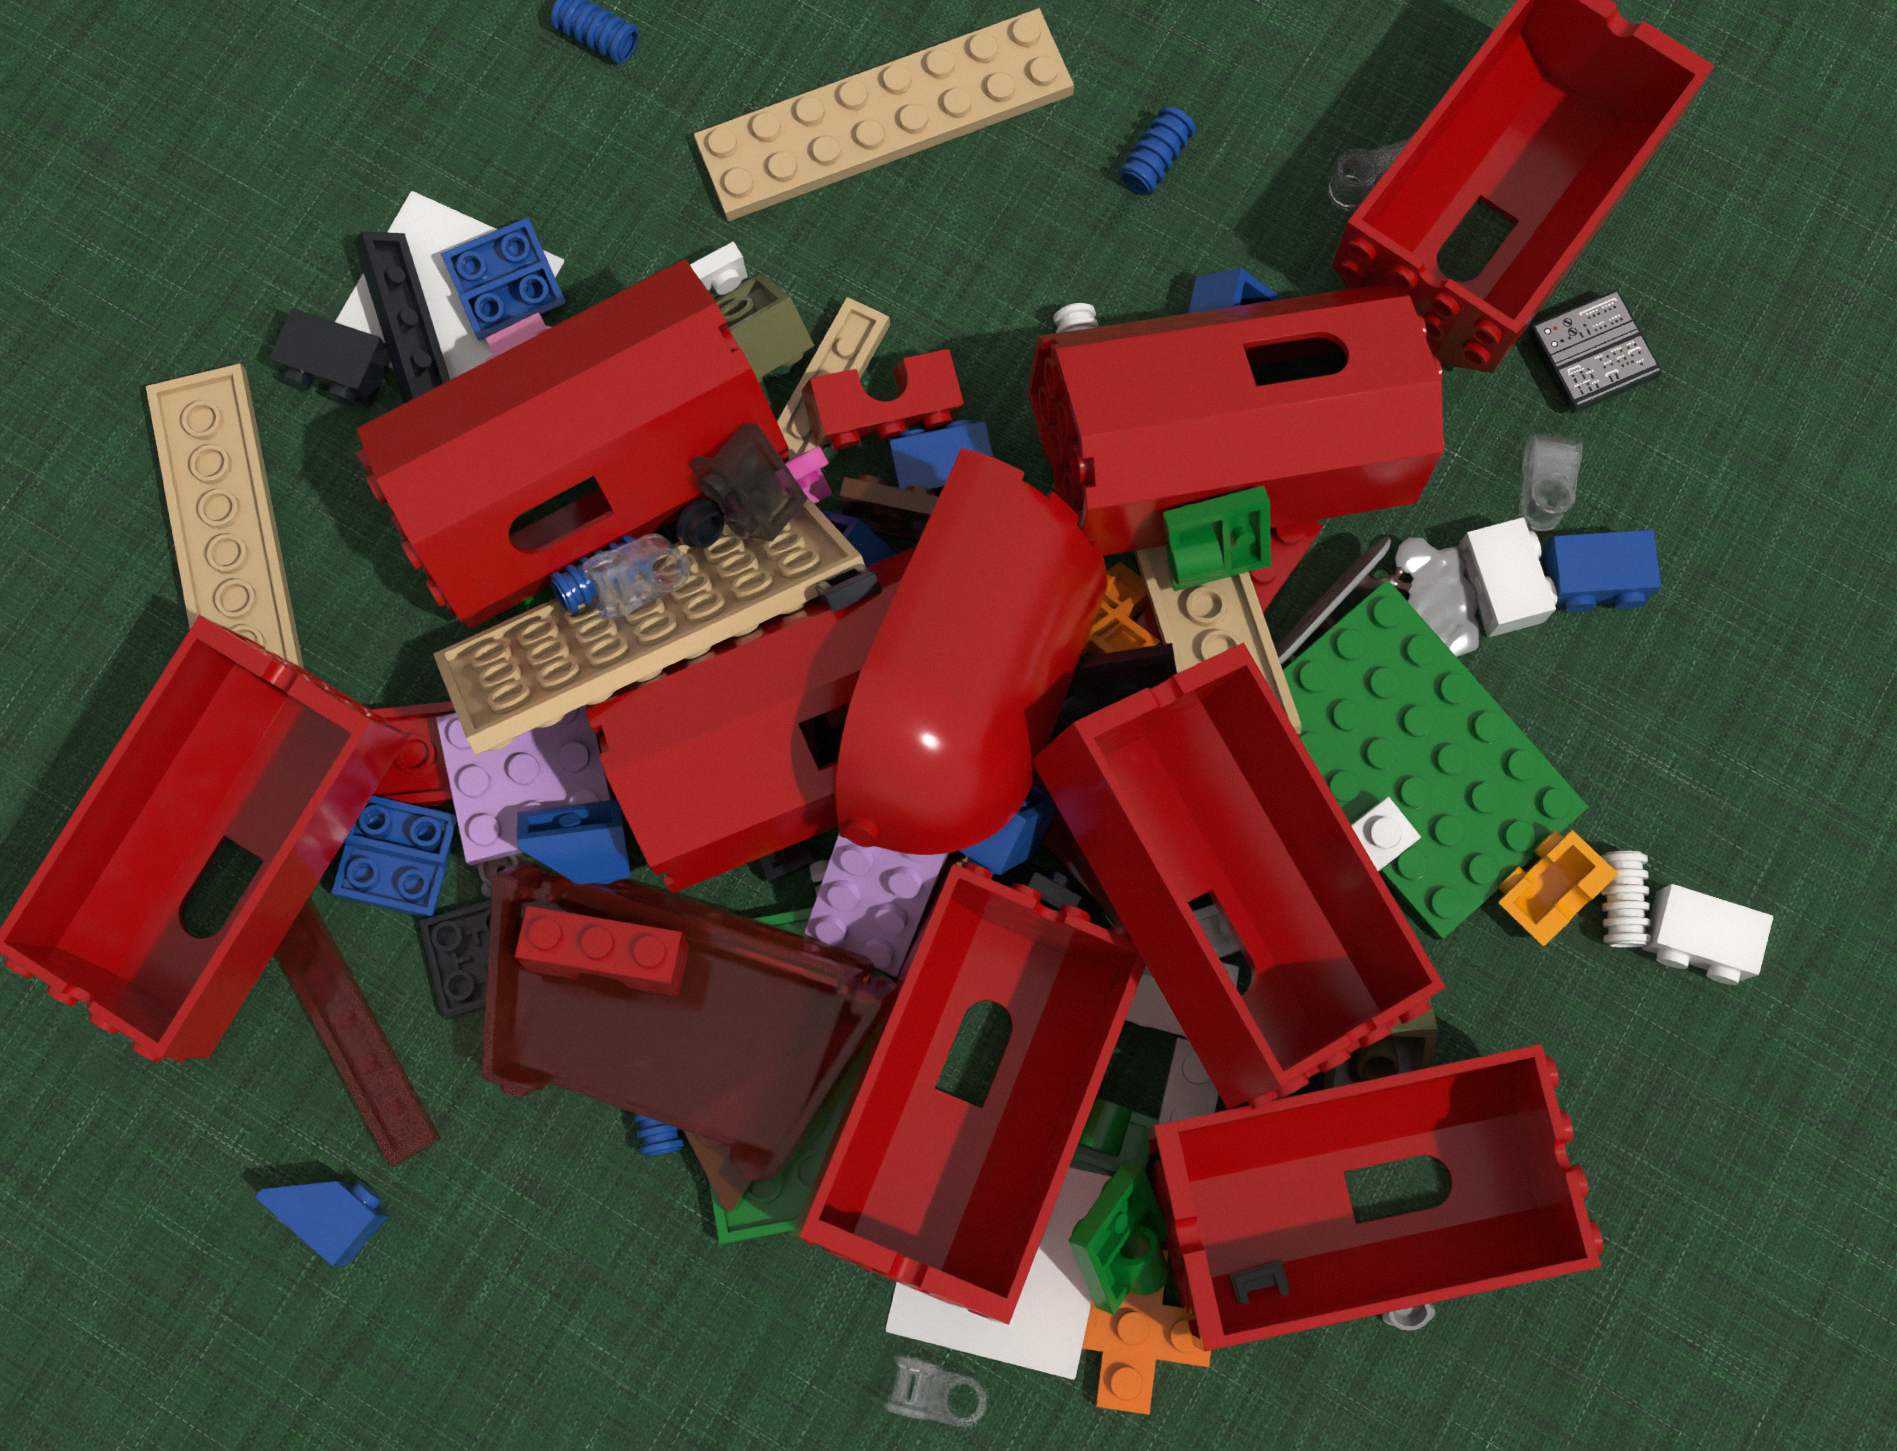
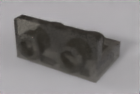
M744 422L714 458L695 456L689 463L700 479L698 481L700 489L709 498L716 501L726 515V525L736 535L745 539L752 537L773 542L808 499L758 424Z

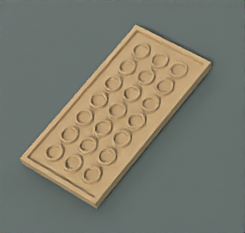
M792 490L776 497L777 503L752 516L747 511L724 521V528L720 537L707 548L689 547L680 541L647 556L649 573L644 577L638 574L635 575V581L629 585L625 582L620 583L621 588L616 592H613L611 589L607 590V596L603 599L592 598L593 603L588 607L583 604L579 605V611L575 614L567 612L561 606L558 599L555 598L440 650L433 655L465 737L476 756L484 751L500 750L508 746L515 737L536 727L545 728L559 722L566 713L585 704L594 705L607 700L614 691L635 681H648L659 675L663 668L682 659L700 657L708 652L712 645L729 637L747 635L753 632L760 623L779 614H791L802 609L807 601L818 597L815 588L818 582L857 564L865 566L861 554L802 490L795 493Z

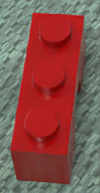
M945 349L903 358L893 370L897 384V398L888 402L875 400L864 391L857 368L810 378L802 389V395L816 447L831 444L833 450H840L859 444L861 442L860 437L877 433L879 440L897 437L901 433L906 432L907 426L923 423L924 429L928 430L950 424L952 416L964 406L950 350Z
M527 906L515 958L526 971L571 979H577L578 973L600 975L618 980L630 989L679 997L689 945L683 933L679 931Z

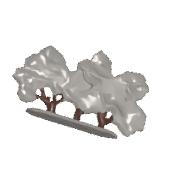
M1389 537L1381 539L1362 554L1274 646L1280 664L1284 662L1286 665H1289L1297 657L1294 655V652L1319 625L1328 631L1336 624L1330 613L1354 588L1368 596L1387 579L1395 588L1409 592L1408 603L1456 657L1475 651L1479 646V624L1475 618L1478 607L1476 588L1464 577L1466 560L1460 555L1459 548L1456 546L1437 550L1429 545L1424 538H1407L1399 545L1395 557L1396 573L1384 578H1370L1369 572L1390 548L1391 539ZM1406 572L1411 574L1413 581L1411 583L1402 582L1399 577Z

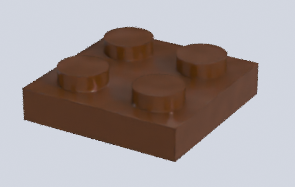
M868 475L858 476V479L844 477L840 492L843 515L860 519L875 534L917 543L939 497L935 496L936 494L932 490L925 487L912 485L907 486L906 490L887 486V483L882 479Z

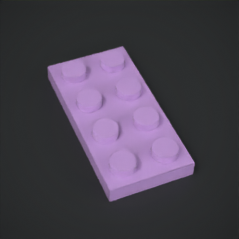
M838 835L804 933L897 978L907 959L949 853L936 855L905 854L876 846H858L847 838Z

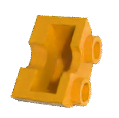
M1554 830L1535 848L1534 852L1540 858L1526 872L1518 866L1498 886L1499 890L1504 894L1498 903L1543 947L1570 922L1583 906L1593 900L1618 875L1573 830L1564 836L1557 830Z

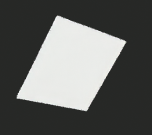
M411 191L390 226L388 233H405L450 380L486 362L485 359L493 356V353L486 339L478 341L440 253L498 229ZM544 251L552 272L556 277L564 263V259ZM363 273L335 322L381 337L384 341Z
M1069 1167L1009 1325L991 1321L969 1312L968 1309L948 1304L896 1282L886 1332L1075 1379L1092 1297L1068 1240L1076 1223L1086 1216L1100 1196L1105 1182L1112 1177Z

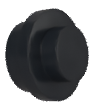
M706 498L697 499L685 506L680 512L676 528L677 537L689 547L707 548L720 537L724 528V517L719 513L718 506Z

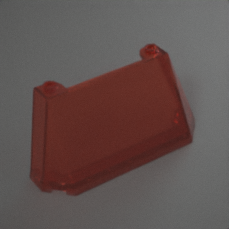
M517 863L493 874L491 882L492 905L482 1079L499 1084L500 1089L504 1093L514 1096H526L531 1091L540 1090L549 1084H553L731 1146L728 1156L729 1161L739 1168L738 1171L742 1176L748 1179L758 1181L773 1180L791 1163L885 1014L898 987L889 977H879L877 979L873 975L875 964L864 955L627 879H620L603 885L595 883L578 885L560 873L555 875L540 874L541 868L538 864ZM527 906L682 932L689 945V951L679 997L630 989L618 980L600 975L578 973L577 979L526 971L515 958V953Z

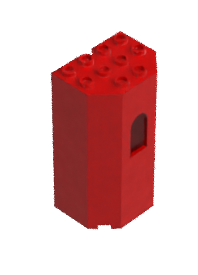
M1517 0L1349 219L1332 267L1347 289L1385 285L1410 295L1417 315L1420 314L1424 318L1427 329L1426 340L1432 356H1436L1442 365L1494 373L1683 117L1715 65L1645 21L1639 24L1626 21L1618 12V4L1612 0ZM1479 199L1516 223V226L1476 278L1466 282L1453 281L1444 276L1437 265V253Z
M686 259L356 429L363 448L357 451L356 454L369 475L366 477V480L381 505L387 503L392 511L391 519L404 540L401 544L410 562L416 570L423 569L428 577L425 580L438 605L440 607L446 605L453 616L456 614L458 619L471 629L551 587L550 574L555 571L560 574L564 573L566 565L571 563L577 566L579 565L578 560L585 556L591 559L594 551L600 549L604 552L608 544L612 542L619 544L621 538L626 535L638 541L678 520L682 509L693 501L700 498L714 501L789 461V455L787 454L789 447L748 359L726 326L727 321L716 301ZM592 476L595 477L600 486L599 489L509 536L510 526L520 514Z
M1385 285L1037 336L1027 394L1046 462H1050L1053 469L1054 490L1080 517L1077 524L1089 541H1096L1103 556L1165 546L1163 512L1177 509L1186 504H1195L1222 497L1235 491H1244L1259 486H1264L1270 500V528L1416 504L1444 452L1442 418L1443 374L1441 363L1436 356H1432L1426 340L1427 329L1424 318L1420 314L1417 315L1410 295ZM1340 352L1345 353L1347 361L1345 368L1336 374L1256 386L1250 366Z
M916 547L867 566L868 569L876 574L882 591L834 613L821 603L819 596L807 601L802 609L791 614H779L760 623L753 632L740 637L732 636L712 645L709 651L700 657L682 659L663 668L659 675L648 681H635L614 691L607 700L594 705L586 704L585 710L591 729L594 733L602 730L604 732V735L599 737L602 751L599 756L610 786L650 869L656 875L664 872L668 873L663 878L666 887L672 893L838 827L835 797L838 760L818 768L799 723L851 702L864 661Z
M199 615L1 926L0 953L7 957L4 965L24 977H38L49 985L46 992L62 1003L75 1006L79 1000L89 1007L88 1011L91 1014L88 1019L91 1023L113 1034H118L119 1031L134 1040L131 1048L149 1060L161 1062L162 1058H172L176 1061L185 1062L186 1058H209L409 736L398 728L391 727L392 723L307 670L269 650L265 651L264 646L250 638ZM228 837L264 860L221 930L211 937L200 939L193 936L185 927L183 921L184 906Z
M1244 642L1173 675L1168 680L1151 689L1147 687L1073 722L1031 760L1227 1109L1248 1101L1252 1110L1277 1097L1281 1099L1309 1083V1077L1318 1072L1324 1073L1351 1058L1350 1053L1359 1047L1365 1048L1391 1034L1390 1028L1400 1022L1402 1024L1407 1023L1429 1011L1432 1007L1427 999L1446 988ZM1207 892L1250 966L1251 983L1243 995H1240L1188 904V902Z
M963 862L961 867L952 864L937 883L792 1237L812 1246L814 1244L822 1246V1250L928 1296L960 1308L963 1307L968 1309L969 1312L991 1321L1009 1325L1146 963L1126 928L1111 925L1109 930L1090 922L1091 915L1071 905L1062 904L1059 912L1047 908L1039 903L1042 894L1018 883H1012L1011 888L991 880L993 874L989 870L970 862ZM988 1001L996 1003L1006 1011L1011 1022V1033L982 1108L937 1090L935 1086L965 1012L975 1003Z
M1542 1044L1273 1100L1254 1110L1249 1105L1154 1125L1147 1129L1146 1136L1150 1155L1156 1153L1160 1155V1160L1152 1163L1153 1168L1151 1172L1157 1203L1165 1222L1167 1232L1166 1244L1181 1306H1184L1185 1312H1190L1191 1315L1195 1314L1196 1319L1187 1321L1193 1345L1206 1352L1601 1267L1598 1254L1603 1252L1602 1236L1597 1223L1593 1219H1588L1583 1200L1584 1197L1588 1196V1184L1584 1171L1579 1164L1570 1165L1567 1157L1565 1143L1573 1141V1128L1568 1113L1564 1109L1559 1110L1554 1088L1559 1086L1558 1071L1553 1058L1550 1055L1544 1054ZM1416 1156L1435 1158L1446 1168L1450 1178V1188L1447 1197L1439 1205L1429 1209L1356 1224L1344 1177L1345 1171ZM1281 1260L1290 1288L1288 1295L1281 1296L1277 1285L1246 1291L1250 1303L1242 1304L1237 1301L1228 1277L1229 1274Z

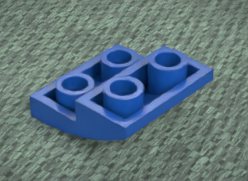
M529 217L440 253L478 341L538 312L542 315L566 305V301Z
M372 796L344 840L345 848L331 892L332 896L423 918L435 916L458 822L457 816Z

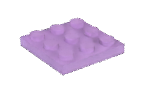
M586 704L566 713L559 722L545 728L536 727L515 737L508 746L500 750L484 751L476 756L465 737L456 713L436 717L466 863L475 865L523 853V851L518 849L517 812L613 800L609 781L599 756L602 751L598 732L594 733L591 729L585 710Z

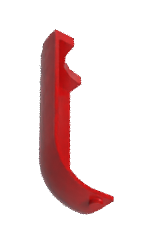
M961 448L867 654L852 695L839 750L835 797L839 836L847 838L858 846H876L895 852L915 855L950 853L971 847L988 839L1013 819L1024 804L1037 773L1031 760L1048 744L1108 587L1107 570L1099 545L1096 541H1089L1077 524L1080 517L1056 493L1051 492L1045 496L1033 486L1022 481L1025 472L979 452Z

